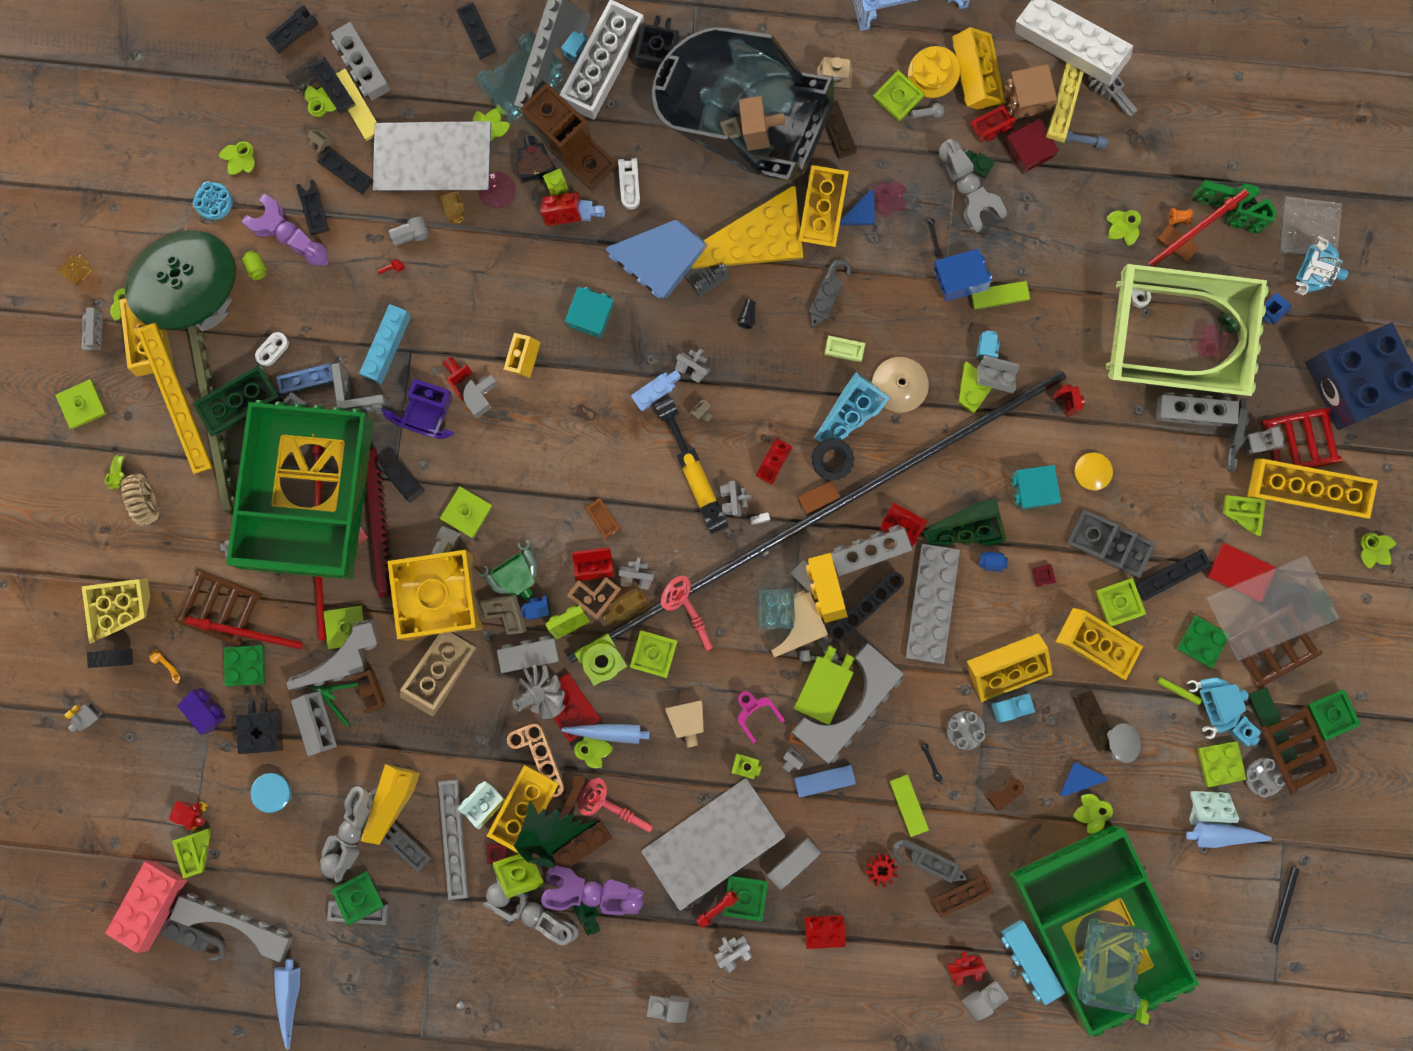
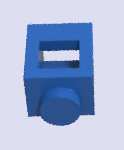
M1276 292L1264 304L1266 312L1262 317V321L1266 324L1271 323L1275 325L1285 314L1291 311V304ZM1271 311H1276L1277 313L1273 315Z
M542 597L543 601H540L539 598L529 599L527 604L521 605L522 616H526L527 620L551 616L548 597Z

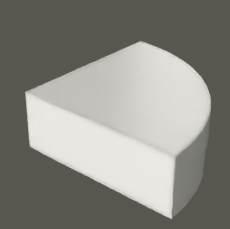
M769 513L750 517V525L769 522Z

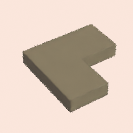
M516 595L486 598L480 601L484 618L502 617L507 635L520 634L526 631Z

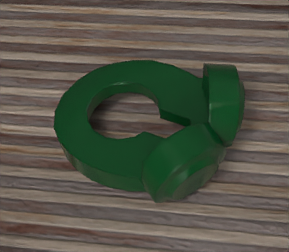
M1224 312L1218 315V322L1220 325H1225L1226 332L1235 334L1240 330L1237 323Z

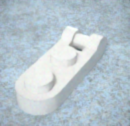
M631 158V160L627 161L618 159L621 202L624 208L633 210L640 204L637 158ZM625 168H632V171L625 172Z

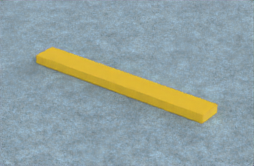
M157 323L136 329L193 474L213 468Z

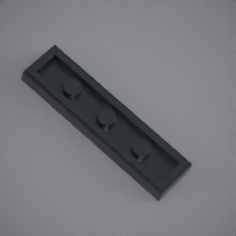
M1200 549L1135 583L1142 601H1146L1212 565L1204 550Z

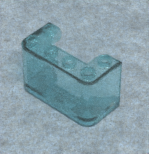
M532 30L519 38V51L516 54L510 55L505 64L498 66L494 73L490 70H483L475 79L481 93L510 123L523 115L520 108L514 106L536 38V34ZM555 54L552 56L549 71V82L552 88L564 77L562 62Z
M1090 918L1078 985V998L1084 1004L1136 1015V1009L1140 1007V997L1137 996L1133 988L1138 981L1136 970L1137 964L1141 962V952L1139 951L1149 947L1150 944L1149 931L1139 926Z

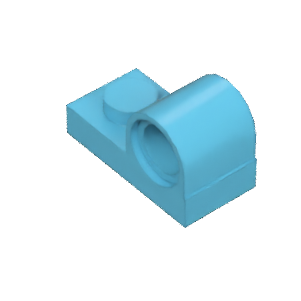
M1030 693L991 704L997 723L1013 720L1035 712Z

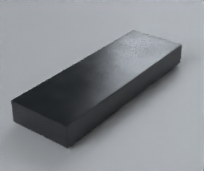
M471 2L456 9L479 59L481 60L496 53L497 51L474 3Z
M325 56L309 66L340 115L356 105Z
M329 147L317 160L318 164L361 195L365 193L373 182L372 178Z

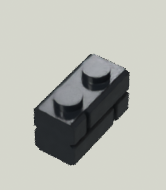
M399 459L383 470L408 502H413L425 492L423 487Z

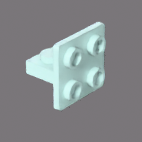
M1191 791L1190 797L1193 802L1189 819L1191 825H1197L1199 822L1227 825L1238 823L1239 817L1229 793Z

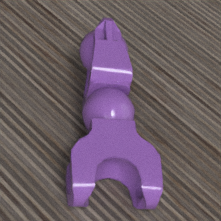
M263 194L259 199L265 206L263 216L254 219L246 215L241 221L259 237H276L281 244L289 246L297 254L303 256L308 264L326 266L329 263L327 248L321 243L312 242L294 223L286 221L283 208L266 194Z
M554 866V868L548 869L546 878L549 884L557 886L559 889L546 890L541 899L544 907L559 911L568 909L573 905L580 906L582 901L589 907H595L600 904V909L604 914L623 915L639 913L644 903V893L637 888L614 880H608L604 883V887L595 881L584 884L585 879L576 876L570 868Z

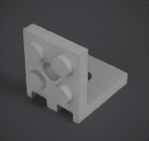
M339 363L331 364L337 407L344 408V411L352 412V409H360L366 414L371 412L383 414L382 408L386 410L392 409L391 402L384 395L352 399L348 371Z

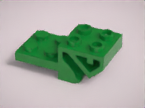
M1205 180L1193 192L1192 200H1196L1197 203L1214 205L1218 209L1224 205V201L1228 198H1233L1243 189H1246L1249 195L1241 200L1233 210L1227 211L1224 223L1229 224L1232 228L1247 229L1250 233L1254 234L1261 233L1274 222L1277 212L1269 198L1257 203L1255 198L1260 195V188L1246 183L1236 189Z

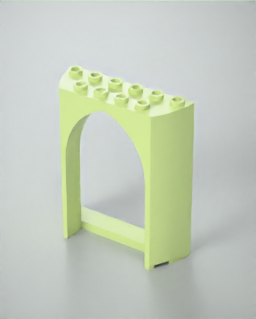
M1127 264L1121 272V281L1116 283V288L1120 289L1111 362L1106 363V370H1110L1108 377L1113 380L1252 396L1256 388L1254 376L1258 371L1256 360L1261 350V344L1259 343V337L1263 333V324L1261 322L1266 312L1264 299L1268 294L1267 280ZM1132 290L1193 297L1215 305L1225 314L1229 315L1239 326L1240 330L1237 332L1239 342L1236 348L1223 362L1204 371H1183L1124 364L1123 358Z

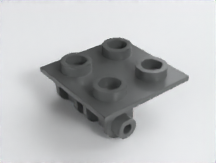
M723 263L718 264L717 267L690 268L685 277L701 298L731 277Z

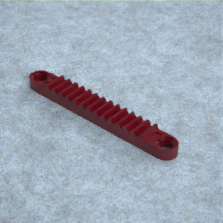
M372 446L370 447L366 480L376 582L379 598H388L391 596L388 559L391 555L387 551L391 548L386 545L390 542L386 538L389 532L385 530L388 524L384 523L388 517L383 515L387 512L383 508L386 502L382 500L385 494L381 492L385 487L380 485L384 482L380 478L383 472L379 470L376 447Z

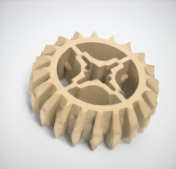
M141 474L129 475L122 479L121 497L132 520L140 526L148 525L158 520L159 508L154 490H152L151 484L148 483V479Z

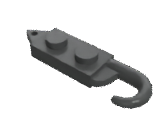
M835 260L829 266L808 313L811 316L812 328L823 320L826 321L841 288L840 279L834 275L837 267L840 265L847 268V275L850 276L852 270L846 260Z
M1242 398L1239 402L1238 424L1231 428L1226 469L1229 473H1233L1236 470L1238 459H1235L1239 448L1246 441V434L1244 432L1245 427L1249 423L1248 409H1246V399Z
M899 840L893 847V856L899 862H902V859L898 855V850L901 847H906L913 851L912 862L915 866L950 883L952 881L967 880L959 868V864L910 840Z
M169 917L160 929L162 932L161 936L194 951L200 952L205 950L209 943L219 948V955L217 957H210L209 961L218 962L225 956L226 945L220 938L208 934L206 931L193 925L186 926L171 920Z

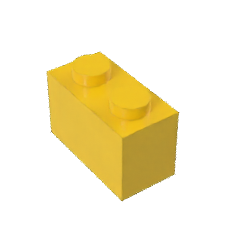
M514 333L504 370L515 375L530 378L541 342L530 336Z

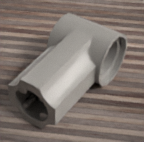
M421 216L414 217L407 224L389 230L395 247L412 240L421 241L430 236L424 218Z
M442 526L436 537V544L431 555L451 552L452 549L456 548L461 534Z

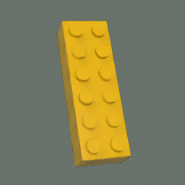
M1255 459L1247 497L1370 519L1378 480L1272 460Z

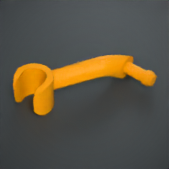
M154 650L149 655L150 661L154 664L160 661L170 671L172 680L178 684L180 676L176 668L163 657L164 655L159 650Z

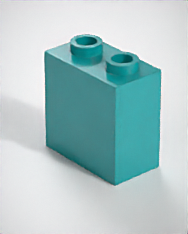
M578 287L564 322L569 328L602 339L615 305L614 300L611 296L601 293V295L597 294L588 287Z
M1055 465L1016 470L1013 476H1011V483L1016 491V495H1014L1015 505L1018 506L1019 511L1055 506L1061 503Z

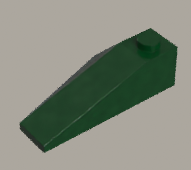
M996 498L975 503L923 529L927 545H952L953 543L991 545L1007 541Z

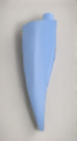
M597 724L562 728V732L610 742L639 744L640 739H649V731H640V725Z
M1199 822L1193 832L1186 833V838L1188 840H1196L1198 847L1209 848L1272 840V837L1257 831L1210 822Z
M293 958L285 959V967L274 968L277 1014L286 1050L290 1049L293 1019L300 989V968L293 967Z

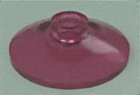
M493 172L490 173L489 190H478L481 201L486 206L500 209L508 206L513 201L516 187L513 180L507 174ZM499 186V189L494 191L493 187Z

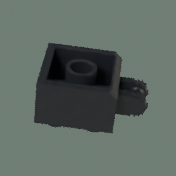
M657 15L654 25L642 23L634 56L635 66L658 70L667 54L678 44L679 31L670 29L671 18H667L665 28L659 27L661 19Z
M261 697L260 713H256L254 698H249L248 714L236 715L238 754L283 751L281 712H268L266 697ZM257 731H262V735H258Z

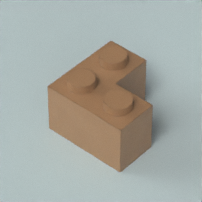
M605 577L594 592L578 580L566 596L599 621L622 592V589L607 577Z

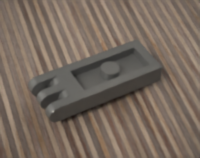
M394 822L392 828L396 831L393 832L389 829L387 834L390 837L388 838L385 835L383 841L418 873L430 861L432 856Z

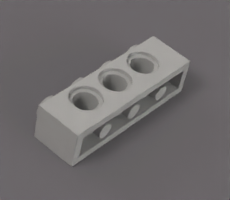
M351 22L331 32L334 40H332L333 45L337 51L341 50L344 54L341 58L345 65H350L353 69L350 73L355 82L359 80L362 84L359 88L364 97L368 95L370 100L373 101L391 91ZM354 45L352 49L347 50L348 46ZM363 60L360 65H356L358 61ZM367 76H372L371 79L365 80Z
M1163 393L1162 396L1157 398L1156 421L1233 427L1238 424L1239 401H1232V398L1227 397L1217 400L1213 399L1212 396L1194 398L1192 394H1184L1181 397L1175 396V393ZM1175 404H1179L1181 406V412H1178L1175 409ZM1194 405L1200 408V414L1195 412ZM1213 407L1219 409V415L1213 412Z
M900 525L889 528L887 533L876 532L870 535V539L863 540V538L852 541L853 545L835 547L831 556L838 575L841 576L912 551V545L905 526L900 527ZM891 538L895 541V545L888 548L884 545V540ZM868 545H874L877 551L874 554H869L865 548ZM854 551L858 554V559L850 560L847 554Z

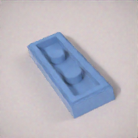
M332 363L277 376L280 395L284 396L334 383Z
M851 765L794 778L799 798L856 784Z

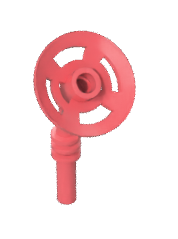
M678 576L665 587L661 596V605L665 610L673 611L683 604L692 618L693 627H696L695 631H698L705 650H710L713 647L705 631L704 621H701L702 617H699L688 599L691 588L690 580L685 576ZM683 582V586L675 588L677 584Z
M595 778L584 786L578 800V808L583 815H593L601 807H604L619 815V818H623V821L627 820V823L631 822L648 833L652 831L653 826L636 817L635 813H631L630 810L627 811L626 808L622 809L606 800L607 785L604 780Z

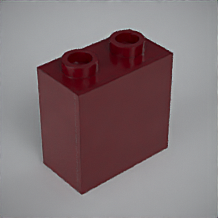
M1041 119L1034 122L1033 120L1029 121L1019 130H1012L1007 134L1004 142L1022 174L1051 160L1059 151L1053 139L1046 138L1048 131Z

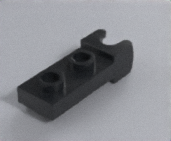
M305 5L297 9L293 16L265 37L278 54L307 31L310 32L318 25V21L313 15L308 17L310 13Z
M311 180L310 189L307 191L300 184H297L296 188L310 235L313 236L330 231L317 183Z

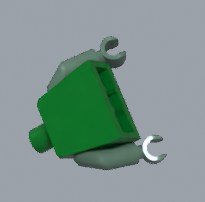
M526 540L528 544L526 548H522L520 543L518 544L522 552L517 553L493 570L487 566H484L486 568L485 574L478 570V575L485 578V581L493 591L505 596L518 595L520 593L524 601L534 596L530 586L535 583L537 561L532 550H530L531 545L528 540Z

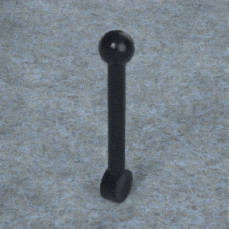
M930 218L928 224L931 227L935 246L934 255L939 257L942 251L938 247L934 228L935 220Z
M924 743L921 749L925 751L935 774L934 779L937 782H941L942 776L938 773L928 751L929 746Z

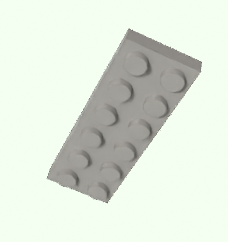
M921 544L905 654L907 659L944 664L960 554L958 549Z

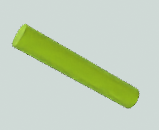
M1162 677L1159 678L1157 684L1197 705L1201 704L1202 698Z

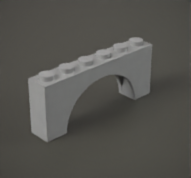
M868 643L854 657V661L859 665L864 678V692L856 710L845 720L833 725H818L807 718H803L791 732L827 764L830 762L834 763L839 758V751L842 747H848L853 740L851 738L855 732L859 733L864 728L865 723L863 722L867 717L872 718L878 710L876 708L880 702L884 703L889 698L890 694L888 692L892 687L897 688L902 682L901 677L903 673Z

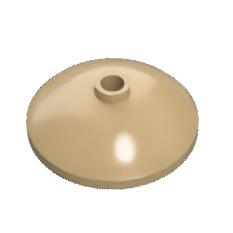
M893 357L884 361L876 369L872 378V383L890 397L883 408L894 413H907L919 407L925 400L929 389L928 377L923 367L907 357ZM903 379L905 385H900L898 381Z

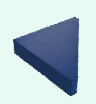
M870 190L840 220V225H874V190Z
M1074 762L1059 795L1064 797L1105 782L1108 778Z

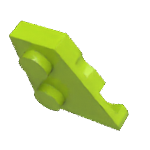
M965 362L958 404L974 414L992 388L977 384V369L968 362Z
M1225 495L1223 515L1255 536H1261L1266 500Z
M211 828L172 841L183 879L205 871Z

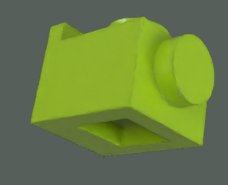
M560 168L543 175L550 195L569 193L566 180Z
M737 753L731 773L754 779L755 775L759 776L762 765L759 764L758 759ZM746 763H749L751 765V769L749 771H746L743 768Z

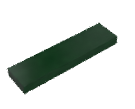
M1267 687L1248 694L1261 727H1270L1282 721ZM1285 728L1272 734L1277 745L1290 739ZM1294 747L1281 752L1285 763L1298 757Z

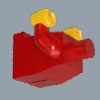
M176 801L168 820L184 825L185 830L197 832L196 828L203 826L205 823V819L201 816L203 814L202 811H206L205 807H208V805L202 801L194 803V805L188 801Z

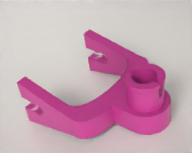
M743 691L739 694L738 702L744 710L738 715L737 721L753 744L756 740L745 726L746 718L753 711L768 705L782 723L785 721L768 697L756 700L748 691ZM745 695L748 696L747 702L742 701V698Z

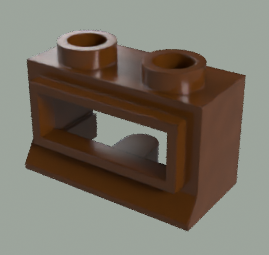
M368 670L351 677L352 681L357 680L360 688L359 694L363 697L367 709L363 710L364 714H370L385 708L384 704L386 702L375 673Z

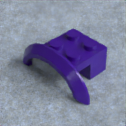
M413 379L407 395L409 403L403 418L398 417L389 410L381 409L387 420L412 432L436 439H446L454 435V432L446 429L440 431L453 398L450 390Z

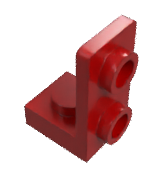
M776 438L761 463L756 477L773 485L781 467L792 450V446Z

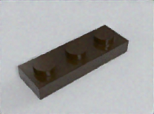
M838 100L834 101L826 127L837 156L841 159L857 153V149Z
M1089 690L1073 697L1097 751L1100 752L1110 747L1107 738L1110 728L1093 691Z

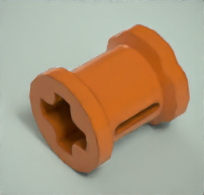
M1172 208L1169 214V224L1174 225L1178 223L1190 226L1193 211L1191 209L1184 211Z

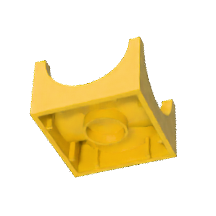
M467 550L388 561L397 639L409 641L436 634L483 630L473 593L472 562H474L472 553Z

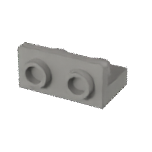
M86 308V313H83L82 350H102L103 313L95 308Z
M984 356L977 367V384L1014 393L1016 390V373L1020 369V365Z

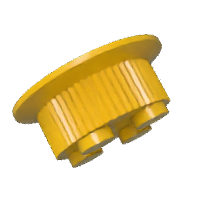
M932 46L921 50L912 59L908 70V79L925 94L926 98H938L946 95L956 86L960 77V64L957 57L952 51L941 46Z

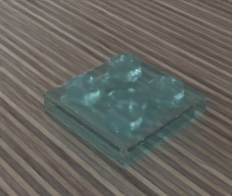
M794 589L759 590V629H794Z

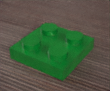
M1194 616L1176 650L1212 669L1230 634L1200 617Z
M265 646L225 647V686L265 684Z
M1345 689L1306 704L1324 741L1361 726Z
M368 871L331 890L347 926L384 908Z
M733 875L729 876L726 894L734 891L739 900L731 907L727 906L724 909L723 916L762 921L768 881Z

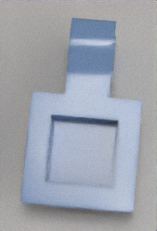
M580 200L579 212L582 217L581 221H591V216L605 217L604 206H593L592 201Z

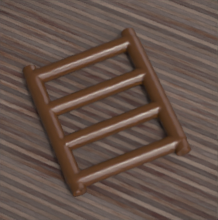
M197 569L195 572L196 580L181 615L176 617L175 622L240 647L242 636H231L211 629L209 631L202 630L200 627L185 624L186 618L191 612L204 579L213 582L214 586L199 619L209 618L220 589L223 586L231 589L232 592L218 623L227 624L238 595L241 593L250 597L237 628L245 629L256 601L261 599L262 594Z
M1293 604L1284 607L1228 639L1231 645L1234 644L1255 678L1257 688L1272 682L1323 654L1319 648L1315 647L1294 613L1295 607ZM1286 615L1309 653L1298 658L1276 622ZM1268 625L1291 660L1290 663L1283 667H1280L1259 633V630ZM1252 635L1273 669V672L1264 677L1241 642L1242 639Z
M1308 706L1302 707L1301 712L1270 727H1261L1263 736L1291 795L1297 793V789L1328 773H1337L1332 757ZM1300 720H1306L1309 730L1279 745L1276 744L1272 734ZM1311 737L1314 738L1318 746L1317 748L1287 763L1284 762L1281 752ZM1322 755L1326 766L1293 781L1289 773L1290 770Z

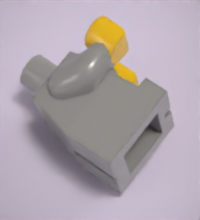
M89 700L82 707L79 704L74 706L64 716L67 719H72L70 721L72 724L68 729L74 733L77 729L81 731L89 727L104 713Z

